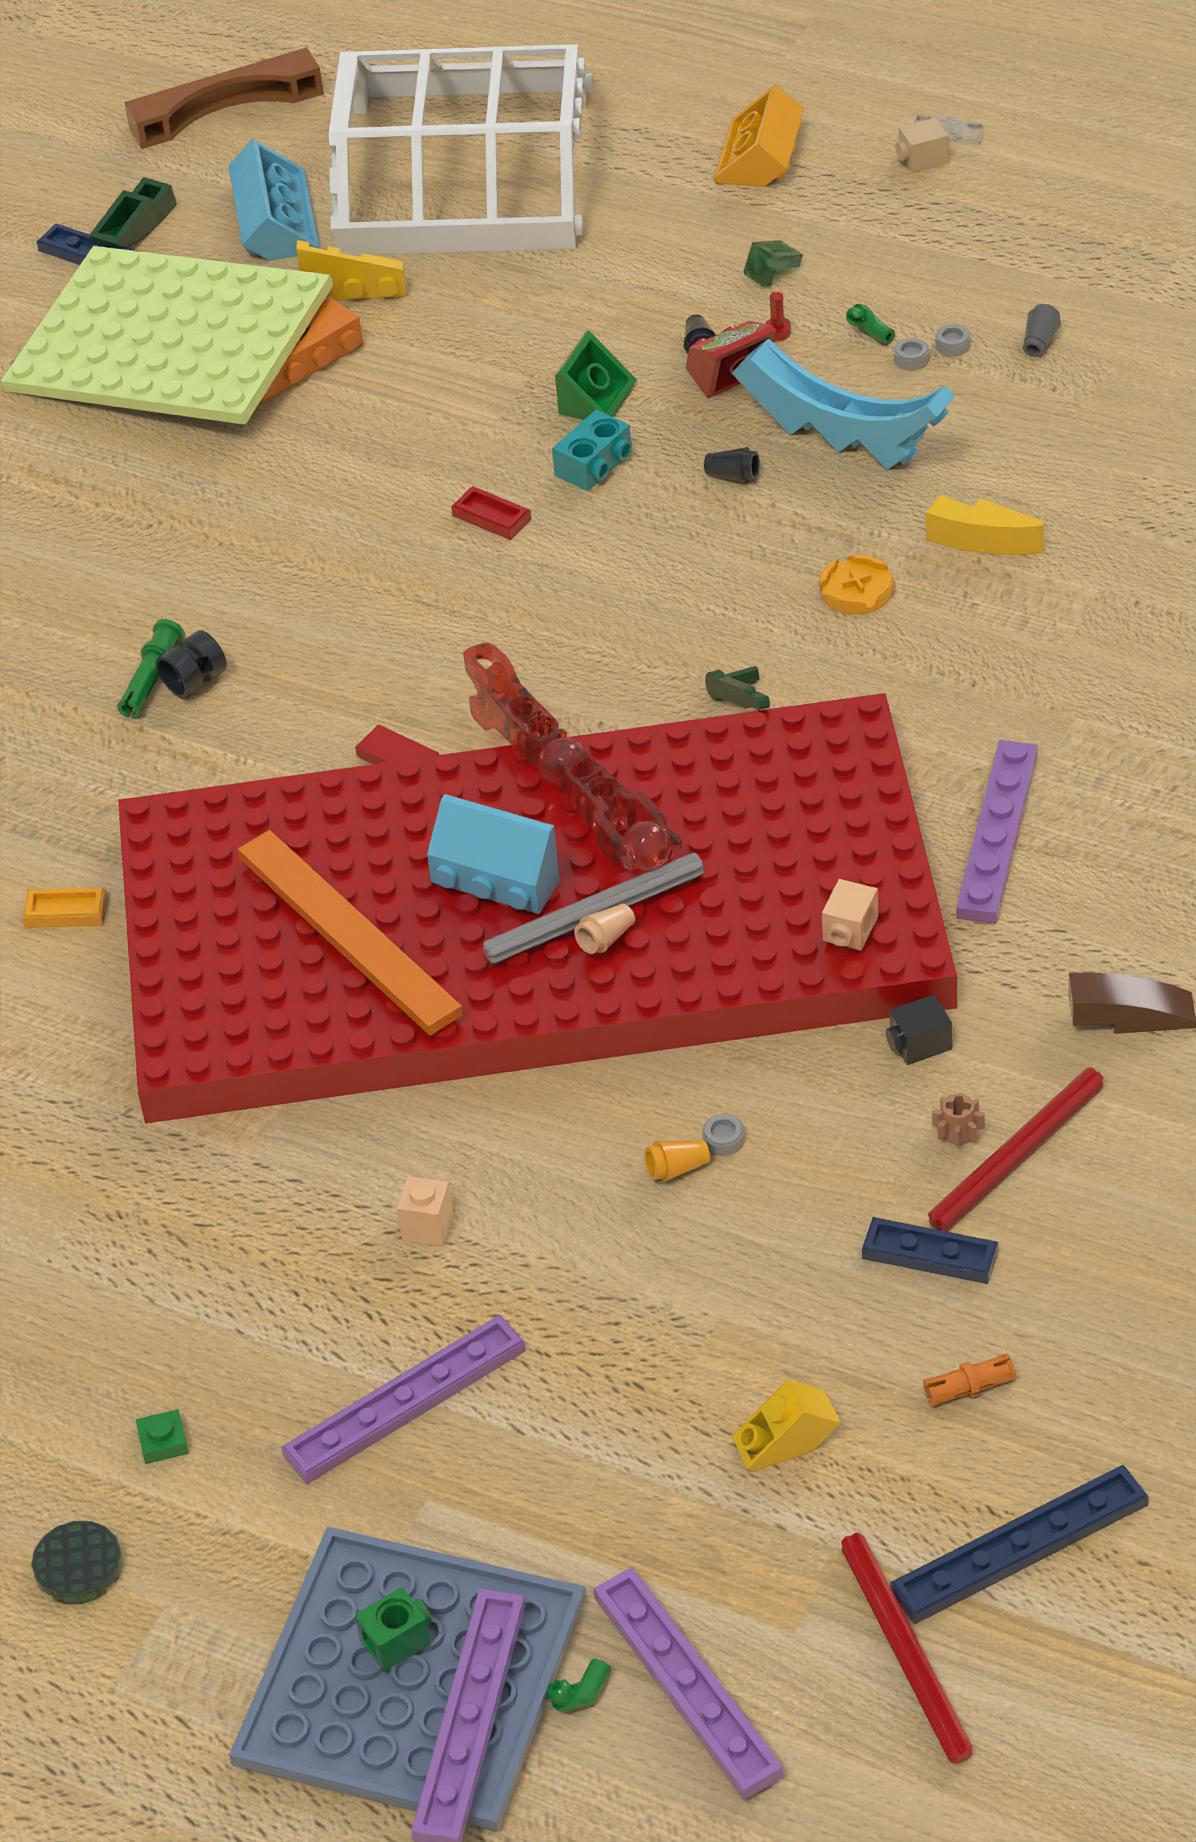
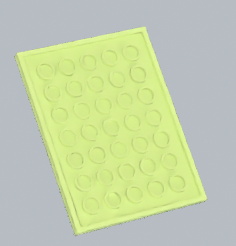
M93 246L4 375L1 383L7 392L246 425L330 292L333 282L329 274Z

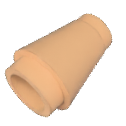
M621 903L618 906L582 917L574 932L577 943L589 954L605 952L635 923L634 913L629 906Z

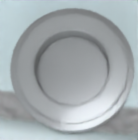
M956 324L941 327L935 334L936 350L942 355L951 357L965 354L970 349L969 330Z
M917 338L901 340L894 347V362L899 368L904 370L921 369L929 362V347L927 343Z
M728 1114L716 1115L708 1119L703 1126V1139L706 1141L709 1152L719 1156L732 1155L738 1152L744 1145V1126L735 1116Z

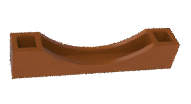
M306 47L126 101L125 108L129 129L140 148L145 149L173 140L180 131L192 122L226 107L252 102L296 103L323 95L324 92L320 67Z

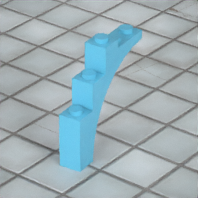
M767 339L753 350L732 372L738 381L789 435H792L801 427L807 431L814 426L838 453L850 444L856 448L862 443L886 470L898 462L905 465L918 453L919 450L915 446L925 436L923 433L929 427L927 424L930 423L934 427L941 422L949 413L946 406L955 397L946 386L928 395L907 400H883L861 396L835 387L811 374L790 359L770 339Z

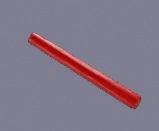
M1092 1067L1086 1068L929 1211V1224L937 1230L947 1231L1103 1087L1102 1074L1096 1072Z
M856 1532L851 1536H845L841 1540V1550L948 1760L953 1764L968 1760L973 1754V1746L864 1535Z

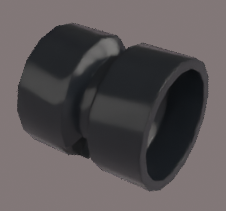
M197 630L180 643V647H172L156 659V668L166 687L177 697L186 698L201 688L203 681L209 682L224 672L227 668V660L217 641L209 633Z

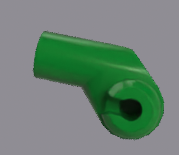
M855 304L847 310L846 319L850 325L857 326L860 330L884 345H888L893 341L895 331L882 323L868 306Z
M592 1659L580 1682L570 1684L565 1679L561 1680V1682L559 1680L553 1681L547 1690V1697L551 1700L553 1708L567 1713L593 1705L597 1701L611 1673V1667L602 1660Z

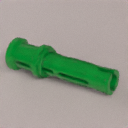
M157 620L153 626L154 634L151 640L146 642L141 649L142 661L124 695L117 704L118 711L127 718H129L133 709L132 719L139 717L142 707L159 677L156 659L172 647L180 645L185 639L184 629L172 620Z

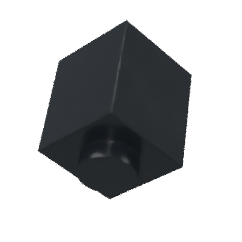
M935 994L889 1010L890 1028L886 1029V1038L893 1052L899 1051L906 1065L952 1050V1022Z

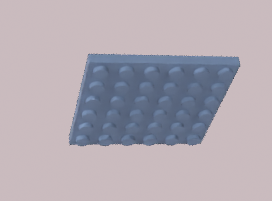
M327 1527L229 1754L231 1765L417 1811L479 1589L524 1595L525 1611L467 1821L468 1825L498 1832L546 1706L548 1687L556 1679L585 1602V1586ZM403 1587L413 1601L420 1599L431 1616L432 1623L428 1625L431 1645L383 1672L360 1641L355 1614ZM402 1625L394 1626L391 1629L400 1628Z

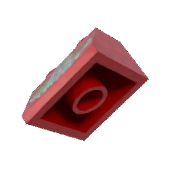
M747 321L738 326H729L720 334L709 339H700L689 347L686 369L709 399L741 384L732 372L753 350L767 339L773 342L776 330L772 325Z

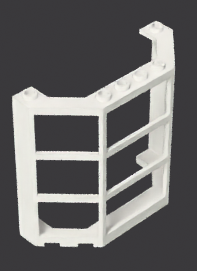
M578 44L340 52L329 127V146L332 152V167H329L330 194L333 195V216H330L333 247L340 248V253L348 255H361L362 253L378 255L576 249L577 235H583L582 214L576 215L574 146L575 139H581L580 118L583 117V106H586L587 93H593L592 73H586V61ZM565 54V60L512 61L509 57ZM492 57V62L441 64L437 58ZM420 59L419 64L370 66L366 62L371 60ZM562 91L560 121L497 123L500 93ZM489 94L486 124L423 126L426 96ZM415 96L412 126L350 128L353 110L354 113H367L370 97ZM560 132L561 216L498 218L496 134ZM485 135L487 218L424 220L422 137ZM411 137L413 220L350 222L349 139Z

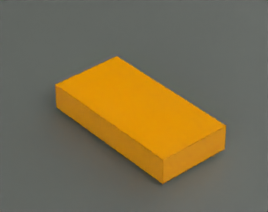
M105 887L27 890L23 913L25 928L103 925L107 900Z

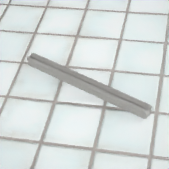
M696 853L688 854L488 939L483 943L484 954L490 963H497L574 930L579 925L580 919L584 916L618 906L621 903L627 906L633 905L696 878L704 872L703 863Z

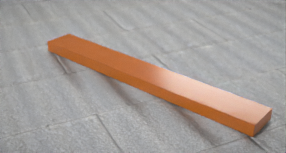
M271 830L238 848L239 859L428 1035H433L463 1016L462 1006Z

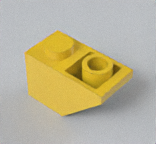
M787 1379L737 1429L732 1438L747 1470L756 1471L813 1452L841 1422L825 1389Z

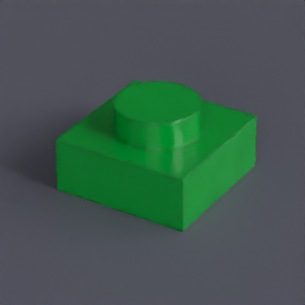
M179 1409L135 1419L145 1464L189 1454Z

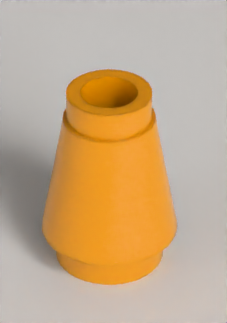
M704 1139L655 1141L653 1146L645 1148L644 1161L647 1172L652 1180L660 1179L662 1182H667L710 1162V1153Z

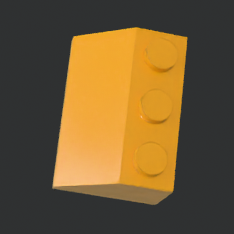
M773 85L731 119L713 179L721 184L765 187L775 178L777 180L781 179L790 168L789 160L796 148L795 139L802 127L800 122L804 108L778 85Z

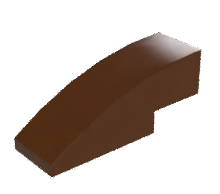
M1069 973L1068 996L1073 1026L1112 1023L1114 1034L1196 1028V1015L1192 992L1153 979L1124 974Z

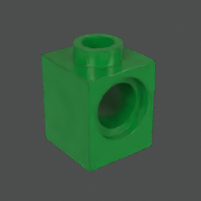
M403 1587L355 1614L360 1641L383 1672L431 1645L428 1625L432 1623L431 1616L420 1599L413 1601ZM402 1625L400 1628L391 1629L394 1626Z

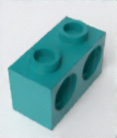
M597 409L593 411L552 448L554 476L589 491L599 481L605 479L608 473L621 461L629 457L632 452L630 425Z

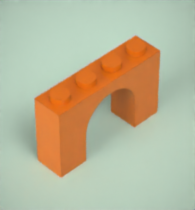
M327 295L302 334L304 337L297 342L258 406L362 346L363 338L359 317Z

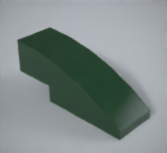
M143 177L132 192L123 190L90 233V240L119 249L143 238L155 229L176 206L177 202L172 186Z

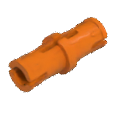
M1004 1353L1001 1356L973 1365L970 1362L959 1364V1369L924 1379L923 1388L926 1398H931L929 1399L930 1406L934 1407L966 1395L969 1398L979 1396L981 1390L1009 1381H1015L1016 1373L1013 1362L1007 1363V1361H1010V1356Z

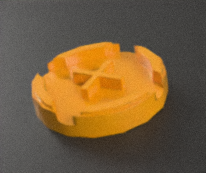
M855 554L847 556V560L839 563L838 559L830 562L822 570L819 580L823 601L830 608L848 614L870 613L883 607L891 599L894 590L893 574L888 571V566L883 561L867 555Z

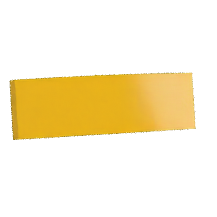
M940 495L926 511V540L947 547L989 554H1041L1044 550V521L981 498L972 507Z

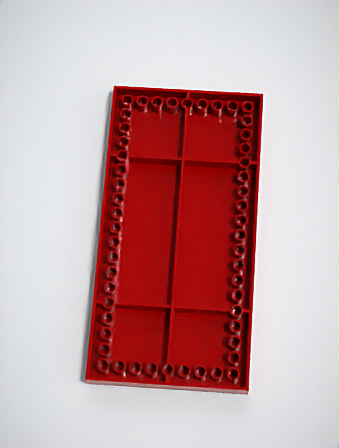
M886 693L118 800L137 1090L145 1124L889 1018V1010L934 994L944 1010L957 1008V973ZM444 794L554 826L560 882L540 914L516 909L510 905L490 899H482L473 894L453 888H445L431 882L427 853L440 802ZM271 830L462 1006L463 1016L433 1035H428L239 859L238 848ZM696 853L703 863L704 872L702 875L630 905L629 907L635 916V923L603 953L589 954L585 952L576 941L574 929L497 963H490L484 954L483 943L488 939L688 854ZM839 879L878 889V918L862 950L823 941L822 911Z

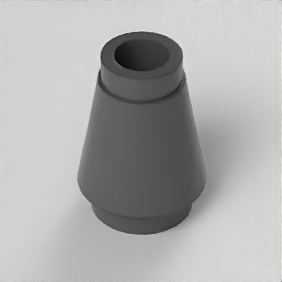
M1038 304L1029 311L1023 350L1027 355L1033 357L1041 356L1061 327L1060 313L1055 307L1048 304Z

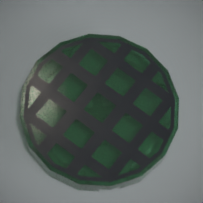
M72 1521L55 1527L42 1537L34 1549L31 1566L37 1586L43 1593L45 1592L52 1596L54 1601L62 1604H83L100 1598L107 1593L106 1588L113 1581L117 1582L122 1572L123 1556L117 1537L106 1526L93 1521Z

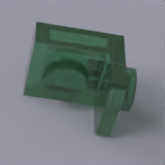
M781 240L752 242L743 273L763 287H770L775 271L800 267L803 254Z

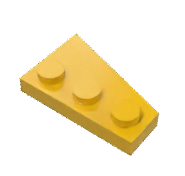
M297 240L296 249L300 271L329 274L333 287L328 295L334 300L406 297L407 287L403 261L365 253L353 256L340 253V248L327 246V250L309 247V242Z

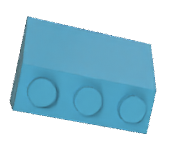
M444 794L440 802L427 853L431 882L445 888H453L473 894L482 899H490L510 905L516 909L540 914L560 882L554 826Z

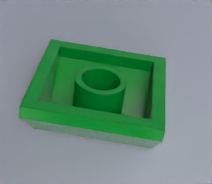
M589 330L583 334L555 375L558 413L580 420L586 419L596 409L613 416L637 380Z

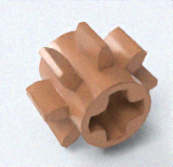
M962 1093L952 1094L947 1098L941 1097L940 1109L932 1110V1126L938 1127L939 1140L945 1138L946 1141L955 1144V1146L966 1144L971 1140L975 1142L977 1140V1129L985 1128V1113L979 1111L978 1099L972 1100L969 1096Z

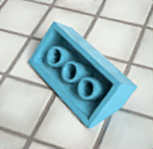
M252 138L228 165L242 245L249 253L253 255L258 254L269 261L297 256V240L309 242V247L320 249L305 169Z

